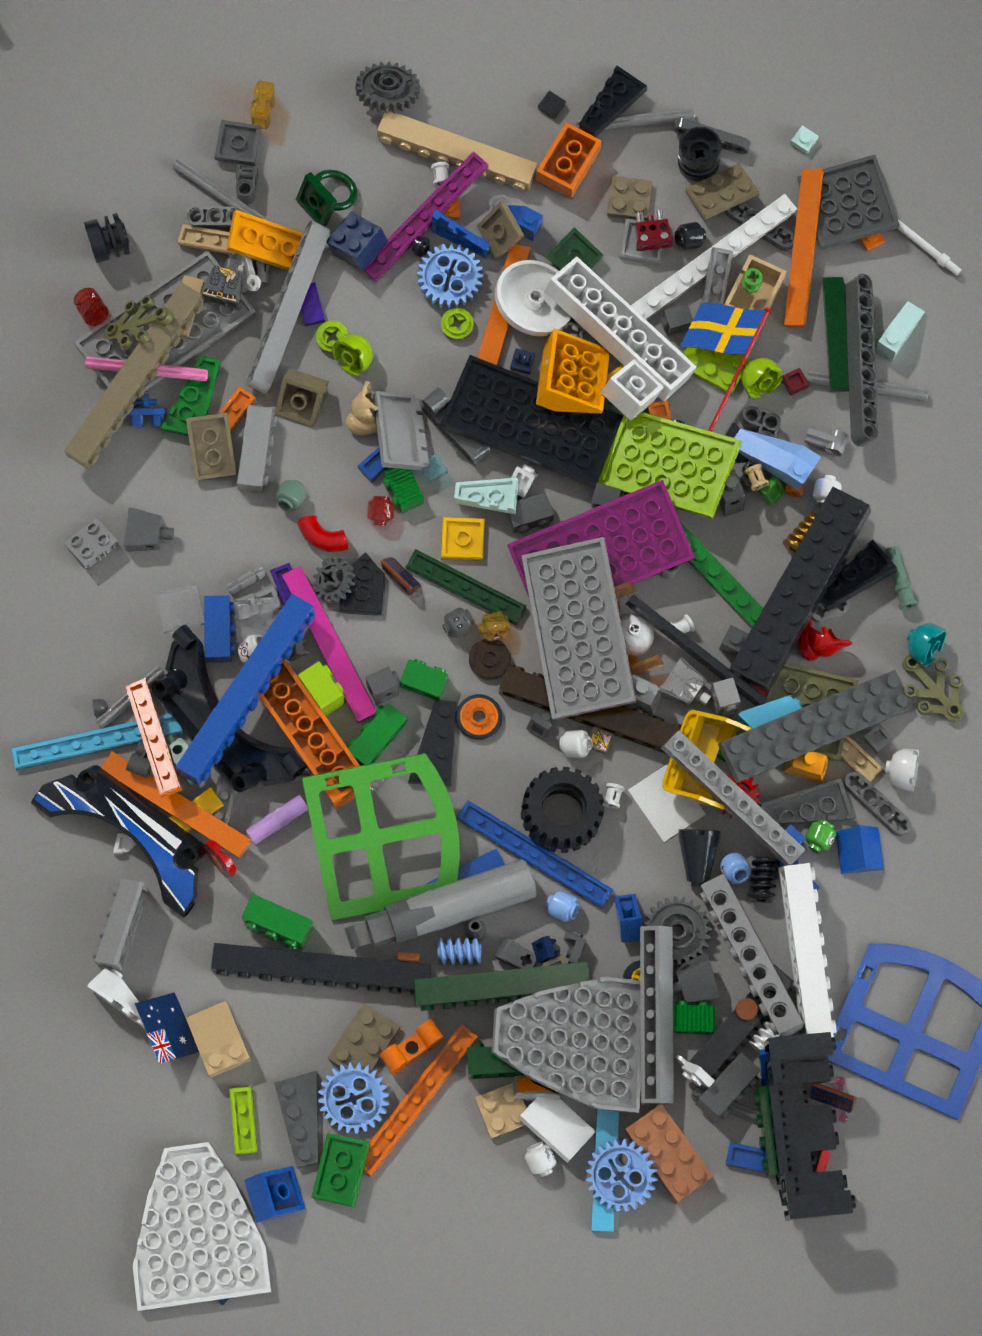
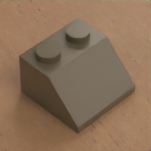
M290 368L282 380L275 414L314 427L325 399L329 381Z

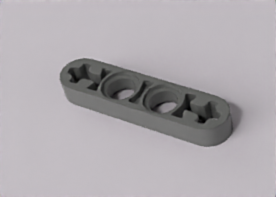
M677 118L673 131L679 135H683L688 129L694 127H707L719 136L721 148L739 154L748 153L751 142L747 138L684 118Z
M744 202L736 205L738 206V211L732 212L731 208L725 211L730 219L740 225L747 221L746 218L748 216H755L759 213V211ZM780 224L774 228L775 232L773 234H766L762 237V239L782 251H789L793 248L794 234ZM778 231H779V232H780V236H778L777 239H775V237L777 236V233H778ZM783 239H790L786 244L782 243Z
M854 771L847 774L844 779V787L896 836H904L911 829L910 820L860 773ZM849 778H857V784L860 787H862L863 784L866 786L860 794L857 793V791H859L860 788L856 785L851 786L849 784L851 781ZM866 791H871L875 794L873 802H867L864 799ZM888 806L891 809V815L888 817L882 816L879 812L880 807ZM894 814H896L898 816L895 818V820L898 823H901L903 821L905 823L904 828L906 830H898L896 828L898 824L894 820L892 821V823H889L888 821L892 819Z

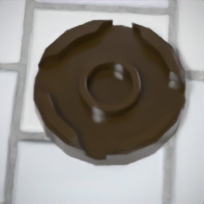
M484 638L472 646L469 652V665L477 677L484 680H494L502 677L507 666H510V652L500 640Z

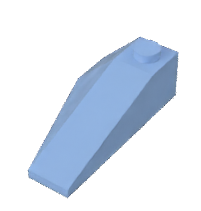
M740 429L734 437L742 442L739 450L740 454L756 464H762L763 469L798 491L821 459V456L803 445Z

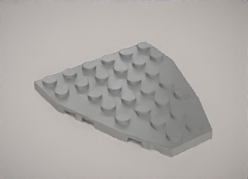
M601 977L539 991L500 1006L494 1011L491 1053L530 1079L593 1109L637 1114L640 1108L641 1092L640 981Z

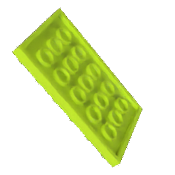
M643 412L631 421L624 415L597 483L619 488L622 493L629 494L663 480L674 508L713 519L726 486L725 482L731 473L742 442L739 439Z

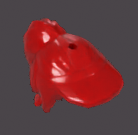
M810 619L798 640V651L805 660L814 661L819 657L832 656L842 648L852 645L853 642L835 638L832 629L827 631L826 626L822 627L823 633L812 627V619Z

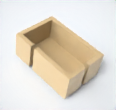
M749 254L724 305L748 310L771 308L785 280L787 271ZM750 268H756L762 273L760 288L754 293H748L742 287L744 273Z

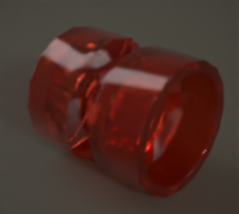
M84 288L75 295L73 303L86 324L97 326L107 319L109 310L94 288Z

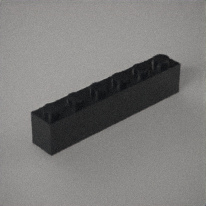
M774 964L773 967L789 995L793 991L791 985L794 981ZM751 991L745 997L754 1000L757 1006L761 1004L758 996L754 998ZM767 991L764 996L766 998H773L776 993L774 991ZM759 1006L757 1015L750 1021H743L738 1018L734 1010L689 1062L700 1066L715 1080L723 1071L720 1066L725 1061L729 1064L737 1055L734 1050L739 1045L744 1047L751 1039L748 1034L753 1029L758 1031L765 1023Z

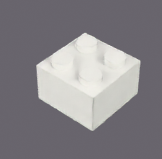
M633 359L609 379L601 394L631 421L655 401L664 386Z

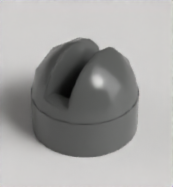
M92 699L94 716H101L108 710L105 700Z

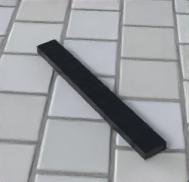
M632 595L625 603L626 606L721 680L733 678L738 693L756 707L766 702L765 696L638 597Z

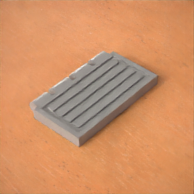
M375 391L373 400L374 405L378 407L375 410L382 467L421 470L423 467L430 466L428 451H426L428 448L426 434L424 433L425 425L421 399H415V396L410 394Z

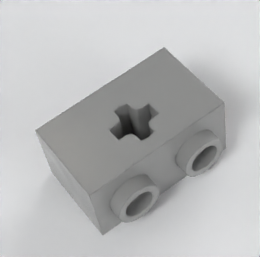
M729 678L713 683L709 694L712 696L711 700L716 715L723 717L735 715L741 701L734 679Z

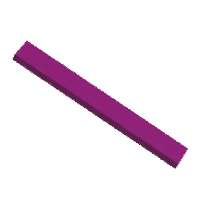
M473 151L387 239L388 242L364 272L377 282L413 245L414 241L421 237L432 225V215L435 210L443 214L489 167L488 164Z

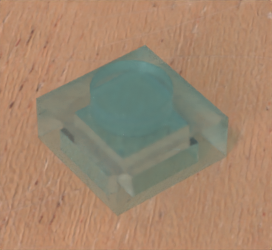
M437 453L429 457L430 466L421 469L430 483L448 473V469Z

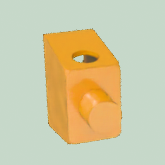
M814 751L808 752L803 756L786 762L784 772L822 784L828 767V759L824 754Z

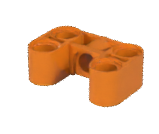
M429 1019L416 1029V1033L398 1045L393 1044L379 1054V1057L393 1076L403 1070L409 1063L442 1043L444 1036L435 1022ZM410 1043L418 1046V1051L414 1054L406 1051V1047Z

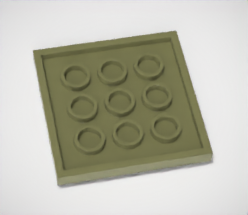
M785 663L770 692L767 694L765 704L790 695L793 699H798L804 708L857 686L858 680ZM845 738L814 750V752L827 756V759L839 762Z

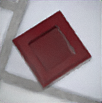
M800 368L782 376V381L790 396L809 388V383Z

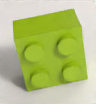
M320 661L298 674V678L324 715L328 717L344 706L345 695L339 682H333V674L328 666H322Z

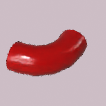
M308 515L297 521L304 539L316 549L326 552L349 550L344 530L332 532L325 530L320 526L316 515Z

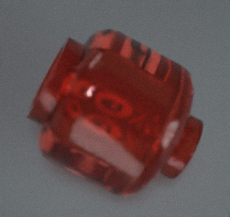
M373 496V499L368 501V520L374 521L375 526H386L387 522L394 520V502L387 496Z

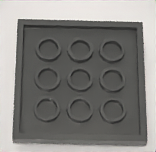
M876 154L823 169L816 233L820 250L899 228L900 224ZM798 176L797 181L800 187L801 176Z

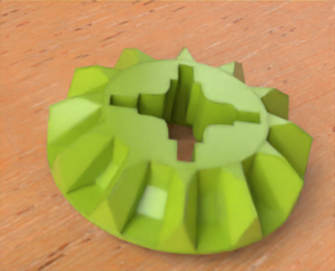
M462 308L448 310L441 319L442 331L447 337H451L454 340L464 339L467 335L471 334L474 327L471 314ZM454 318L459 323L462 322L460 330L456 326L452 327L454 325Z
M327 321L320 325L316 332V341L322 350H326L329 353L332 352V346L336 341L331 340L328 342L329 334L333 335L335 333L337 340L344 335H348V330L342 323Z

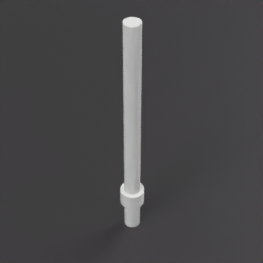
M898 219L900 225L897 229L935 258L937 260L936 263L942 268L946 267L956 276L960 274L962 269L950 261L951 258L945 253H940Z

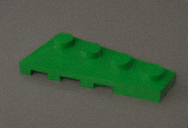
M204 356L199 357L194 368L208 370L207 381H187L184 388L180 391L176 403L170 409L166 421L160 427L161 431L188 436L186 418L208 415L221 365L220 360Z

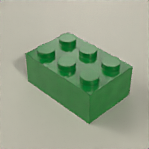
M252 894L242 915L244 925L247 926V930L256 934L261 931L269 940L274 942L281 940L286 944V947L297 951L298 948L304 950L314 928L311 919L255 894Z

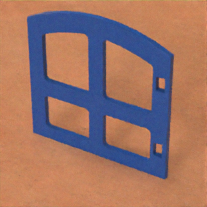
M870 943L835 1022L836 1033H833L834 1037H836L839 1027L846 1030L842 1042L835 1039L836 1050L833 1051L832 1056L828 1057V1061L958 1120L982 1063V1019L967 1052H963L924 1034L923 1027L944 980H948L960 988L981 1007L982 981L959 965L930 952L908 946ZM880 963L910 966L928 972L927 980L910 1020L906 1025L863 1006L864 997ZM865 967L872 969L868 980L861 978ZM854 1022L863 1024L899 1042L888 1071L884 1072L843 1053V1046ZM915 1049L959 1069L948 1099H943L903 1080V1074Z

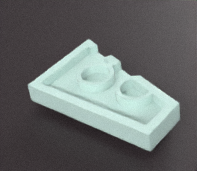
M516 477L456 482L455 502L461 505L516 514L518 479Z

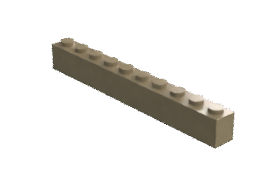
M182 282L179 284L164 306L173 312V320L166 326H162L159 322L151 324L147 330V333L150 335L148 342L145 344L139 342L65 448L64 452L67 457L86 469L97 462L99 452L102 448L108 446L112 433L119 430L123 423V417L126 414H130L133 410V403L137 397L140 398L144 394L148 381H152L155 378L159 365L166 362L169 357L168 352L172 347L178 345L181 339L180 335L184 330L189 329L192 324L191 319L195 313L198 314L202 310L204 301L200 293Z

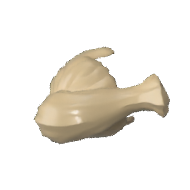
M369 381L365 382L362 390L353 399L351 412L347 415L345 421L350 432L361 436L377 432L375 410L378 407L374 405V400L371 398V382Z

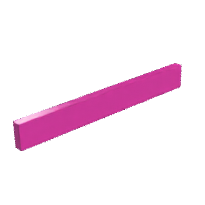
M299 566L283 574L282 577L291 595L294 594L314 606L315 620L310 626H307L336 682H339L342 686L343 694L356 721L360 723L374 716L376 710L302 567Z

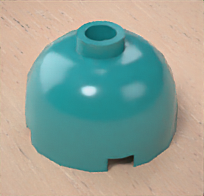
M932 623L920 625L916 630L912 629L907 636L910 656L925 667L933 663L936 658H933L932 655L937 650L940 652L947 636L945 629Z

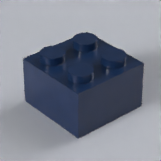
M351 211L327 239L326 243L334 256L364 271L388 240L381 227Z

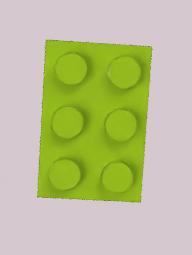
M687 347L684 353L697 366L692 374L693 376L725 393L744 356L721 354ZM749 357L747 358V360H746V362H745V364H744V366H743V368H742V370H741V372H740V374H739V376H738V378H737V381H736V383H735V385H734V387H733V389H732V391H731V393H730L731 396H732L734 390L736 389L738 383H739L740 380H741V375H742V372H743L744 368L746 367V364H747L749 361H751V358H749Z

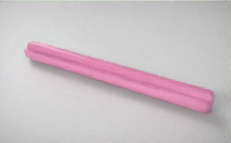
M86 357L85 367L87 369L119 372L126 361ZM161 364L157 368L158 372L156 374L159 377L207 381L208 370Z

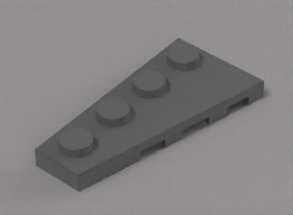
M313 1071L274 1083L297 1169L319 1163L317 1071Z

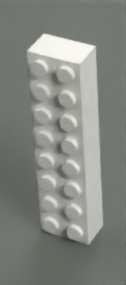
M575 257L550 279L544 292L624 366L635 359L664 386L658 395L663 402L690 379L697 366L578 257Z
M810 863L783 866L779 868L797 1008L804 1023L801 1035L831 1032V1037H834L833 1033H836L835 1020H831L830 1011H833L832 998H828L827 992L830 989L829 976H825L824 970L827 967L826 954L822 955L821 946H824V936L822 932L819 933L818 924H821L820 911H816L815 902H818L817 889H813L812 882L815 880L814 867L810 868Z

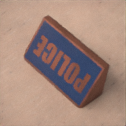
M389 557L381 561L382 569L409 595H412L420 588L421 584L395 558Z
M812 1084L811 1099L848 1113L852 1112L857 1099L855 1096L822 1084Z

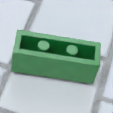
M389 703L385 706L381 705L374 713L376 717L372 722L367 721L361 728V735L357 739L354 737L347 745V748L361 766L375 763L408 723V718Z

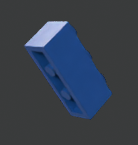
M230 595L204 596L206 663L232 662V655L236 653L235 643L231 641V635H235V622H231V615L235 614V602H231Z

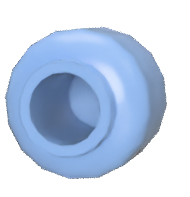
M739 853L726 855L720 863L721 873L725 875L727 881L731 884H742L751 875L749 862Z
M558 891L554 895L551 894L546 902L549 915L563 922H568L571 919L574 920L580 909L577 898L563 891Z

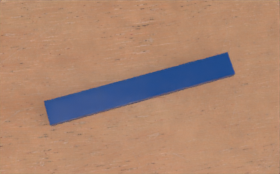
M467 800L456 817L460 822L520 859H523L528 864L601 909L613 892L612 888L552 851H549L547 848L538 846L537 842L532 841L531 838Z

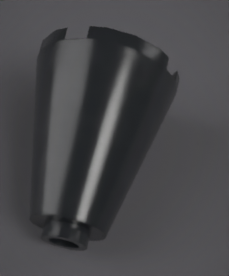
M679 829L678 837L686 879L688 882H691V886H701V884L710 879L721 831Z

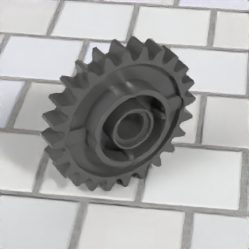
M388 61L387 65H384L380 62L379 66L373 63L372 68L366 66L365 71H360V76H357L356 96H359V101H364L363 106L370 105V110L377 108L378 113L384 110L387 114L389 110H392L395 114L397 109L403 112L404 107L410 108V103L415 104L416 99H419L420 80L417 79V74H412V69L405 70V65L398 67V63L391 65L390 61Z
M674 896L673 902L665 898V904H662L660 901L657 902L658 909L651 907L650 910L653 914H646L649 922H643V926H678L683 930L681 936L673 935V961H676L677 965L680 966L682 960L686 963L689 961V958H696V954H704L701 948H708L709 945L705 941L711 940V936L707 935V933L711 932L712 928L706 926L710 923V919L703 918L707 912H699L701 905L694 907V900L686 903V899L683 897L679 902L677 897Z

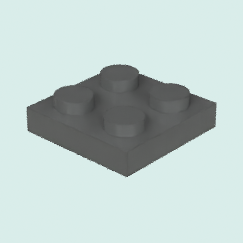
M221 120L214 156L215 160L255 166L262 130L261 126Z

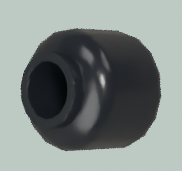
M697 222L681 224L675 231V242L683 250L700 248L706 239V231Z

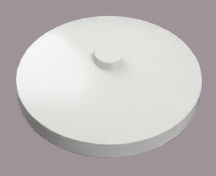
M535 260L519 261L507 267L499 277L495 287V302L503 318L515 329L532 336H548L554 328L562 330L571 319V316L544 292L550 279L559 271L546 263Z

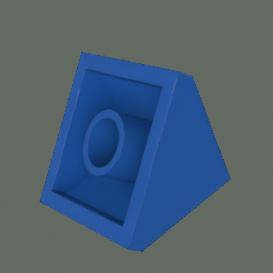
M859 825L836 831L841 874L884 870L878 827Z

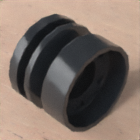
M707 127L688 129L679 141L678 167L680 172L685 177L694 181H702L716 174L721 156V140L719 136Z
M117 213L112 214L115 222L113 224H110L108 216H104L105 226L103 227L100 226L97 219L84 222L96 264L109 260L108 250H113L116 257H120L118 247L123 248L125 255L130 254L128 235L124 223Z

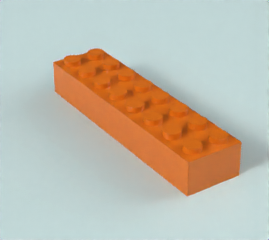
M284 659L280 665L281 670L276 677H272L268 690L265 694H261L258 699L293 750L307 765V770L311 776L360 766L291 666ZM339 776L325 779L327 786L338 784ZM352 786L323 791L335 810L355 798Z

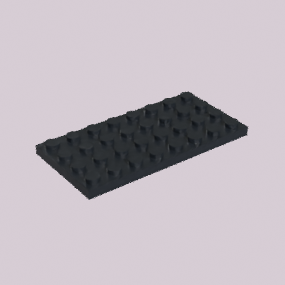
M469 355L439 427L595 488L623 415L603 408L602 413L560 412L547 409L536 404L538 381Z

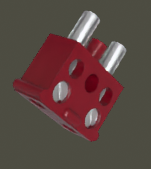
M660 209V212L659 210L656 211L657 220H654V216L650 215L647 216V221H644L643 212H640V216L639 212L636 213L635 233L637 251L672 247L673 237L670 234L668 219H664L663 210Z

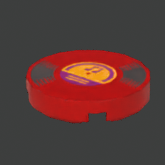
M209 840L203 845L211 862L225 877L231 878L236 874L237 869L229 855L221 851L222 847L216 841Z

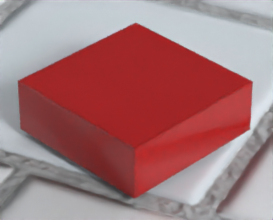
M822 1150L819 1153L814 1173L826 1171L830 1152Z

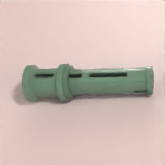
M894 546V549L889 547L886 549V553L897 567V572L893 576L896 583L894 591L898 594L900 601L899 608L900 610L911 609L917 606L918 603L917 600H914L913 586L911 582H908L899 546Z

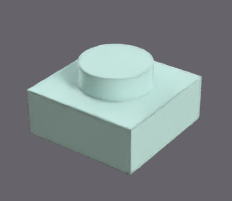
M802 125L792 138L790 144L803 153L808 154L819 136Z

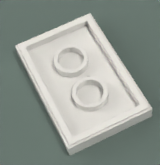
M537 1097L518 1118L567 1163L596 1132L560 1098L554 1100Z

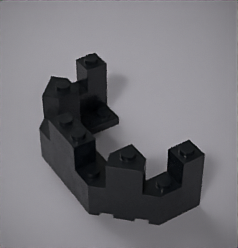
M831 1032L772 1037L764 1042L765 1053L769 1052V1059L765 1060V1077H768L769 1083L765 1084V1086L768 1087L778 1175L775 1178L777 1185H781L782 1189L779 1190L781 1204L787 1207V1211H784L785 1221L851 1214L853 1209L856 1208L855 1195H851L850 1190H844V1188L848 1187L847 1177L842 1174V1170L813 1173V1170H816L815 1157H811L810 1154L821 1152L822 1150L833 1151L836 1150V1145H839L838 1132H834L833 1124L837 1122L835 1109L832 1110L831 1105L805 1107V1103H808L807 1091L802 1088V1085L828 1083L831 1081V1077H834L833 1065L829 1064L828 1057L832 1056L833 1051L836 1050L835 1037H831Z

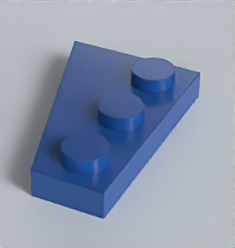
M435 210L432 215L433 233L457 245H461L465 249L468 248L469 251L485 259L488 257L490 244L487 240L476 236Z

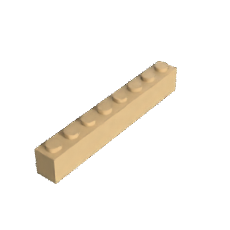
M389 111L387 114L384 113L377 130L378 139L385 144L397 145L404 151L411 150L424 158L431 157L438 162H446L456 168L474 151L489 166L479 176L480 178L487 177L493 179L497 184H507L517 191L529 192L536 175V162L404 115L394 114L392 111Z

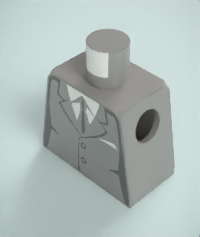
M682 657L660 687L663 698L686 708H690L694 700L706 706L712 697L702 690L706 679Z

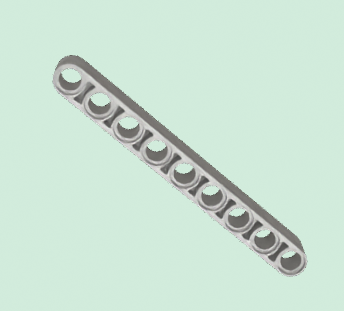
M310 220L304 229L246 380V386L263 394H266L272 385L330 234L329 228L313 220Z

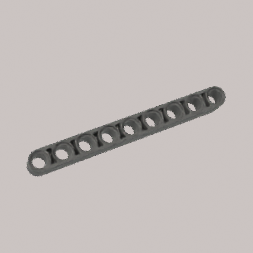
M859 274L846 284L845 289L851 440L856 446L863 447L878 436L873 284L868 275Z

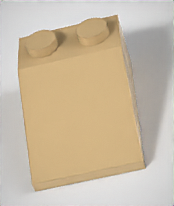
M227 1001L186 1017L210 1078L251 1061Z

